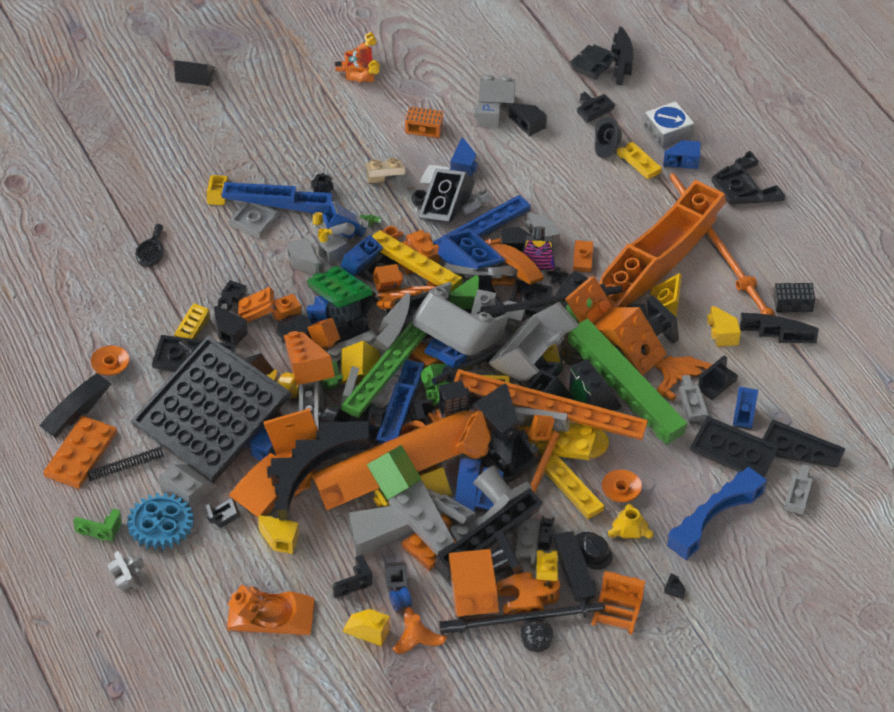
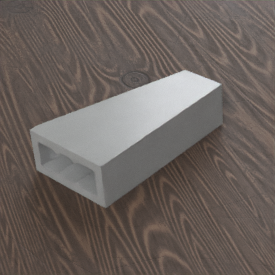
M391 506L349 512V527L356 557L370 553L414 533L413 529Z

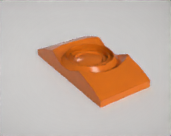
M261 591V596L266 602L252 622L238 616L231 608L229 609L227 631L311 635L315 598L293 591L279 594Z

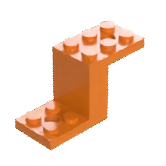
M589 277L565 298L579 323L588 318L614 346L621 348L627 360L642 376L667 354L640 307H613L595 277ZM589 298L592 302L590 308L587 307V300ZM642 345H644L646 348L644 354L641 353Z

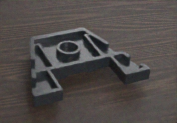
M751 150L746 152L744 157L736 159L735 163L730 167L726 166L712 176L711 182L718 191L725 193L726 201L729 205L784 201L785 194L778 185L760 190L746 172V169L758 166V159Z

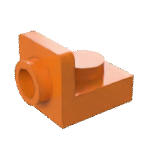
M534 415L531 428L525 427L524 431L529 439L534 442H540V440L549 441L555 419L552 416Z

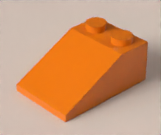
M491 550L449 553L455 616L499 612Z

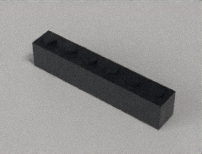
M531 488L527 489L438 555L433 565L445 580L451 577L449 553L489 549L498 542L494 534L495 532L502 530L505 536L536 514L543 502Z

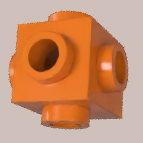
M242 584L228 602V605L238 616L252 622L266 601L261 596L262 592L258 588Z

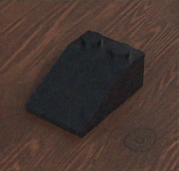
M435 168L419 218L451 223L470 198L475 181L466 172Z

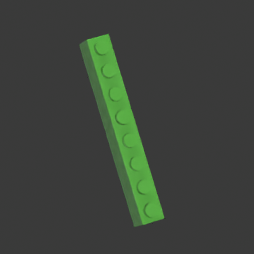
M588 318L579 323L577 328L569 331V344L578 350L584 360H589L597 372L605 379L606 383L618 393L622 400H625L634 413H637L642 419L648 420L647 426L655 432L658 439L667 445L684 435L687 422Z

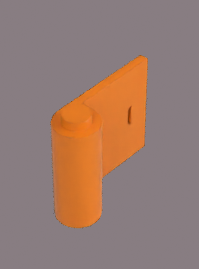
M310 408L264 422L278 458L292 457V448H296V440H317L316 431L319 430Z

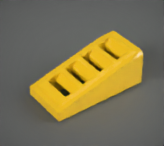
M210 175L207 189V204H225L226 199L222 198L224 182H228V176Z
M194 303L188 310L174 336L195 339L210 320L209 309Z

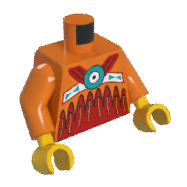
M372 32L365 35L366 42H362L357 48L344 53V61L335 62V72L345 71L346 80L359 83L374 82V74L379 73L380 64L376 60L373 61L372 50L369 45L374 46L377 43Z

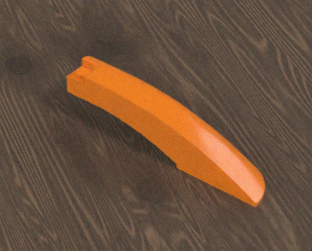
M694 180L677 202L655 225L634 242L628 243L604 271L599 284H604L606 288L622 287V293L608 295L607 298L613 307H626L664 278L692 250L717 220V213L726 204L725 193Z
M468 410L455 413L311 473L310 475L325 510L328 511L379 489L380 487L367 464L400 445L403 446L417 472L462 454L455 446L470 416L475 411Z

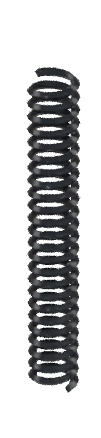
M162 446L100 466V468L97 467V469L94 468V470L91 469V471L88 470L89 480L92 481L90 474L92 479L95 480V478L98 479V477L101 478V476L104 477V475L107 476V474L110 475V473L113 474V472L116 473V471L119 472V470L122 471V469L125 470V468L128 469V467L131 468V466L134 467V465L137 466V464L140 465V463L143 464V462L146 463V461L149 462V460L152 461V459L164 457Z

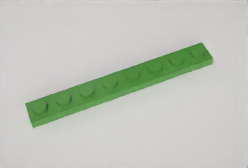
M411 321L344 401L341 410L359 418L428 333L414 326Z

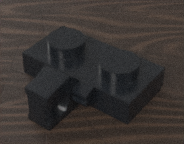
M585 91L580 94L579 102L582 105L577 107V113L588 123L615 109V103L605 94L592 98Z

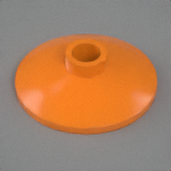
M104 346L92 354L90 360L91 367L101 375H116L127 368L129 355L126 350L119 346Z
M623 469L607 473L601 485L603 493L609 499L616 502L632 501L639 496L642 489L639 477L633 472Z

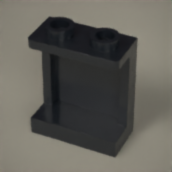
M523 429L515 438L518 445V453L513 474L507 469L503 470L497 463L498 459L495 456L492 458L487 453L484 457L481 456L479 458L485 468L495 465L498 471L504 472L503 480L506 484L540 462L538 453H540L539 449L534 443L530 444L528 442L529 437Z

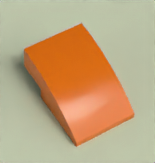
M272 453L256 464L228 495L256 517H259V515L268 516L274 508L275 500H278V495H275V486H272L271 478L267 477V466H271V458H278Z

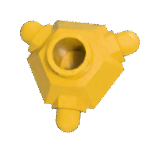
M627 504L625 509L618 514L612 523V529L608 531L610 538L621 536L623 539H638L644 536L651 539L654 536V532L649 529L647 521L631 504Z

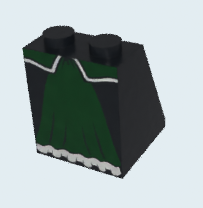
M588 359L570 366L569 393L572 395L573 400L612 411L622 408L609 385Z

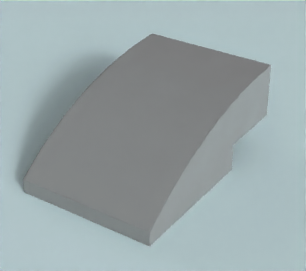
M408 292L382 320L379 329L381 334L376 338L373 346L380 351L381 357L400 335L410 304V294Z

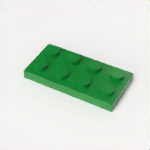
M332 267L327 272L317 273L312 278L307 279L308 287L338 308L372 295V290L369 286L341 267Z

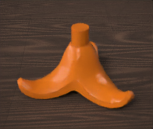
M406 607L404 610L405 630L392 650L397 654H403L411 650L418 643L439 646L445 643L447 637L431 631L423 624L420 616L415 614L412 608Z

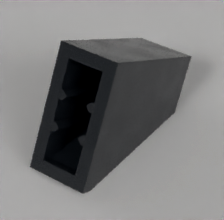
M506 383L473 404L475 413L479 410L483 412L487 428L504 445L514 440L520 434L517 416Z

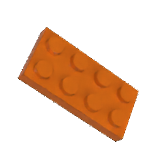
M82 415L43 471L44 477L80 489L88 477V470L91 471L117 434V427Z

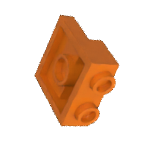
M419 230L406 235V241L401 242L437 264L439 263V255L437 254L439 246L437 244L433 245L432 237L429 233ZM399 264L406 275L414 273L410 269Z

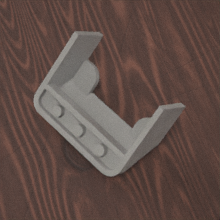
M450 282L432 288L413 315L412 324L465 355H473L500 343L509 316L504 314L494 319L486 312L472 315L448 301L452 286Z
M558 302L529 317L494 355L489 364L493 369L518 381H527L539 372V369L534 364L548 347L553 344L556 346L565 339L563 337L565 333L577 328L579 324Z

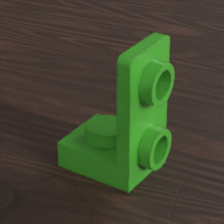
M332 361L335 377L320 380L321 386L326 387V390L338 388L337 385H340L343 380V375H339L337 361Z
M112 509L110 515L106 516L104 524L75 517L73 520L75 532L81 535L97 537L101 540L114 541L122 524L121 511Z

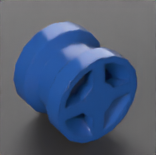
M402 587L397 592L394 590L389 592L390 602L394 611H399L402 607L412 606L411 596L406 587Z

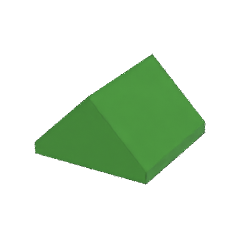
M402 445L367 464L387 500L422 480Z

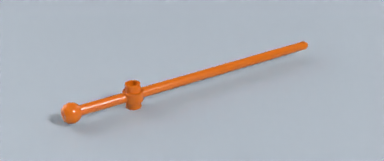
M671 173L670 179L682 195L686 189L676 174ZM711 226L707 233L739 280L735 282L737 290L747 291L760 309L761 314L775 316V311L767 308L754 287H757V279L754 276H745Z

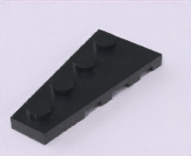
M773 419L762 438L779 446V451L775 457L838 468L846 450L844 447Z

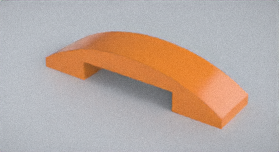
M505 244L489 245L505 258L506 263L518 270L517 277L529 285L543 280L544 276L538 267L521 251Z

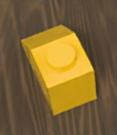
M372 609L354 613L350 616L343 632L382 646L390 631V616Z

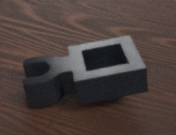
M229 280L221 292V297L218 299V307L221 308L223 304H227V310L230 311L233 307L232 303H238L244 296L247 286Z

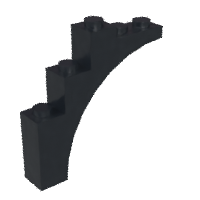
M368 421L320 423V431H316L317 440H296V448H292V457L271 458V466H267V477L271 478L272 486H275V495H278V500L274 502L275 513H279L280 521L288 520L290 504L296 490L315 468L338 455L356 450L370 449Z

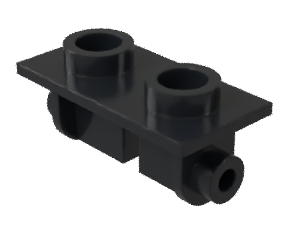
M361 315L358 319L355 318V320L349 323H335L340 336V340L336 342L370 331L367 325L369 323L368 317Z

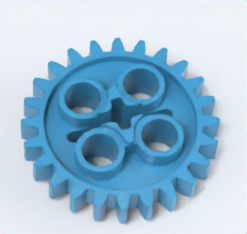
M156 493L155 498L149 494L148 500L141 498V504L135 502V509L130 508V515L127 516L129 535L133 536V541L138 540L139 546L145 543L146 549L153 546L154 551L157 550L158 546H161L164 551L167 545L171 549L173 548V543L181 545L180 539L187 540L186 534H191V528L194 527L192 508L188 507V502H182V497L175 500V494L171 495L170 498L167 497V493H164L163 497Z

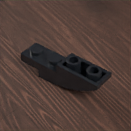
M619 26L618 33H614L613 43L615 44H612L611 52L619 56V59L615 61V66L618 67H614L613 77L616 78V85L622 86L624 75L632 74L633 47L627 32L623 27Z

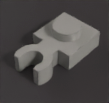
M482 189L476 195L471 194L461 210L465 214L476 211L477 208L481 207L482 202L492 199L486 189Z

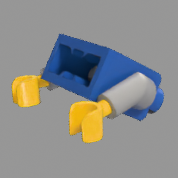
M334 201L330 202L323 214L320 212L313 214L314 225H321L324 219L325 225L328 228L319 229L318 239H320V242H327L329 235L335 236L340 234L348 239H352L354 234L359 237L365 234L366 228L360 225L358 217Z

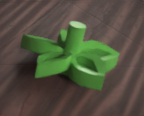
M360 215V218L369 221V226H372L373 222L380 223L382 220L381 217L375 215Z

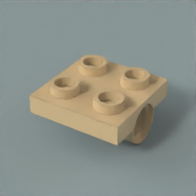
M388 158L387 161L382 162L379 159L370 160V163H365L368 183L385 182V176L405 174V167L398 158Z

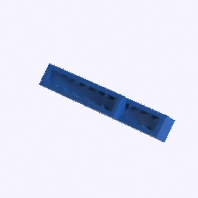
M224 182L222 198L308 213L320 212L323 214L330 202L333 201L332 193L296 191V186Z
M410 360L405 361L399 380L394 386L376 443L382 444L400 436L422 380L421 371L424 370V363Z

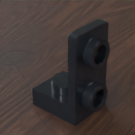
M363 555L355 557V566H353L354 576L332 584L334 598L347 596L349 593L366 589L372 585V571Z

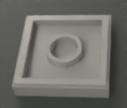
M245 202L229 220V226L261 238L279 217V211L264 205Z

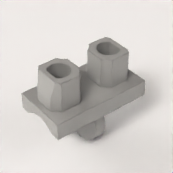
M120 551L114 553L116 559L107 566L114 576L123 572V575L115 579L117 586L122 591L131 586L135 590L141 587L134 573L136 575L142 573L143 560L130 556L128 558L129 561H127L126 558L122 557Z

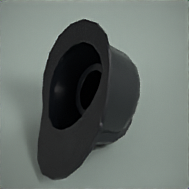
M611 117L602 118L595 128V152L601 158L611 156L622 139V131Z
M329 405L323 413H318L322 417L321 423L350 422L351 414L342 411V405Z
M581 532L575 535L587 567L601 570L610 565L613 559L612 551L602 536L593 532Z

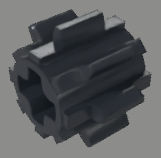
M325 173L317 174L314 180H311L313 192L331 193V190L334 189L332 177Z

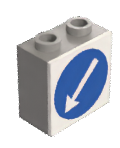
M676 101L645 113L644 128L646 131H649L655 142H658L662 148L692 137L694 122Z

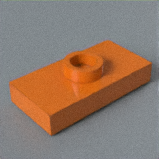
M575 240L573 271L591 272L593 241Z

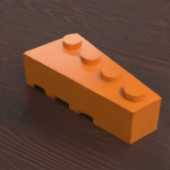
M292 331L288 335H284L287 356L296 385L335 377L331 356L305 333Z

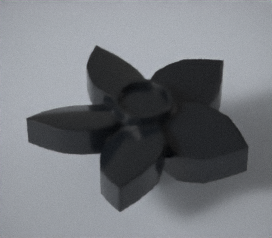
M559 267L555 269V272L547 271V274L552 277L551 284L557 281L562 284L569 276L568 272H561Z

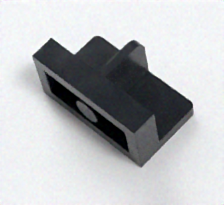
M725 355L699 376L698 385L700 391L711 400H714L738 379V375L726 367L728 357Z

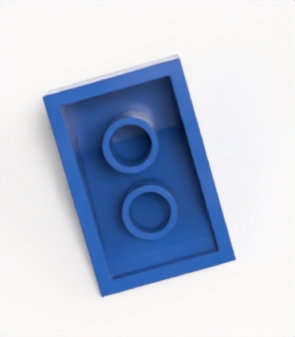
M471 229L443 235L437 253L448 264L473 269L505 262V258Z

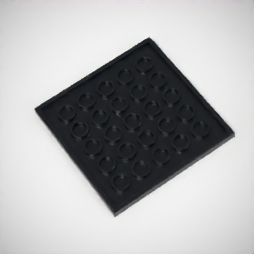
M207 336L130 422L204 477L215 483L264 427V422L270 420L292 394L276 381L210 336Z

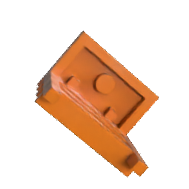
M605 571L598 603L605 602L635 611L605 605L603 611L594 613L591 625L595 626L596 622L629 629L628 634L632 635L644 598L646 581L636 577H628L615 572ZM599 612H603V613H607V614H611V615H615V616H619V617L631 619L632 621H627V620H623V619H619V618H615V617H611V616L599 614Z

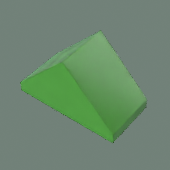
M475 275L450 292L448 301L461 309H472L479 285V277Z

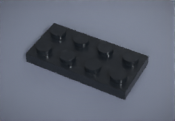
M161 335L152 361V367L176 371L188 357V353L181 349L178 343L184 340L190 346L195 347L199 346L203 340ZM218 342L235 354L236 344Z
M707 416L690 447V451L737 472H743L747 467H750L765 478L779 451V446Z

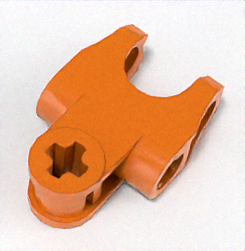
M523 572L514 574L496 583L497 595L514 596L517 598L503 606L504 615L544 610L543 605L556 603L560 598V581L558 578L557 581L536 580L532 573Z

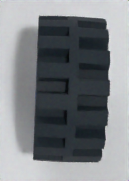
M360 300L341 308L336 307L331 302H328L326 305L329 319L333 318L334 323L353 321L362 315Z

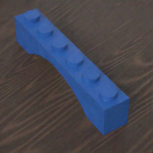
M747 467L743 472H738L730 483H725L717 494H712L704 505H699L691 516L685 517L677 528L674 527L670 530L668 534V547L687 560L699 550L701 534L707 523L725 509L741 504H752L765 493L767 480L750 467Z

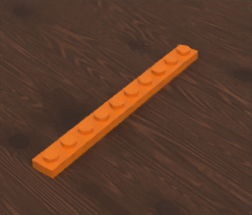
M459 369L454 382L462 381L465 388L469 389L471 395L482 398L506 383L513 406L568 414L569 421L641 441L643 440L648 420Z

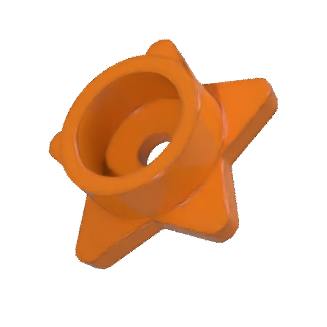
M388 226L382 231L396 240L403 235V232L398 231L394 226Z

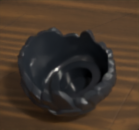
M532 619L522 625L520 635L526 649L531 652H543L550 647L551 640L553 639V628L547 621Z

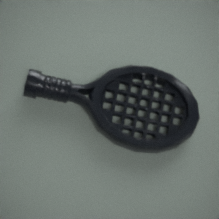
M156 224L152 238L138 245L135 257L141 266L151 267L162 259L164 249L158 238L163 230V225Z

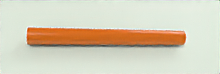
M552 432L530 486L534 493H536L560 434L558 432Z

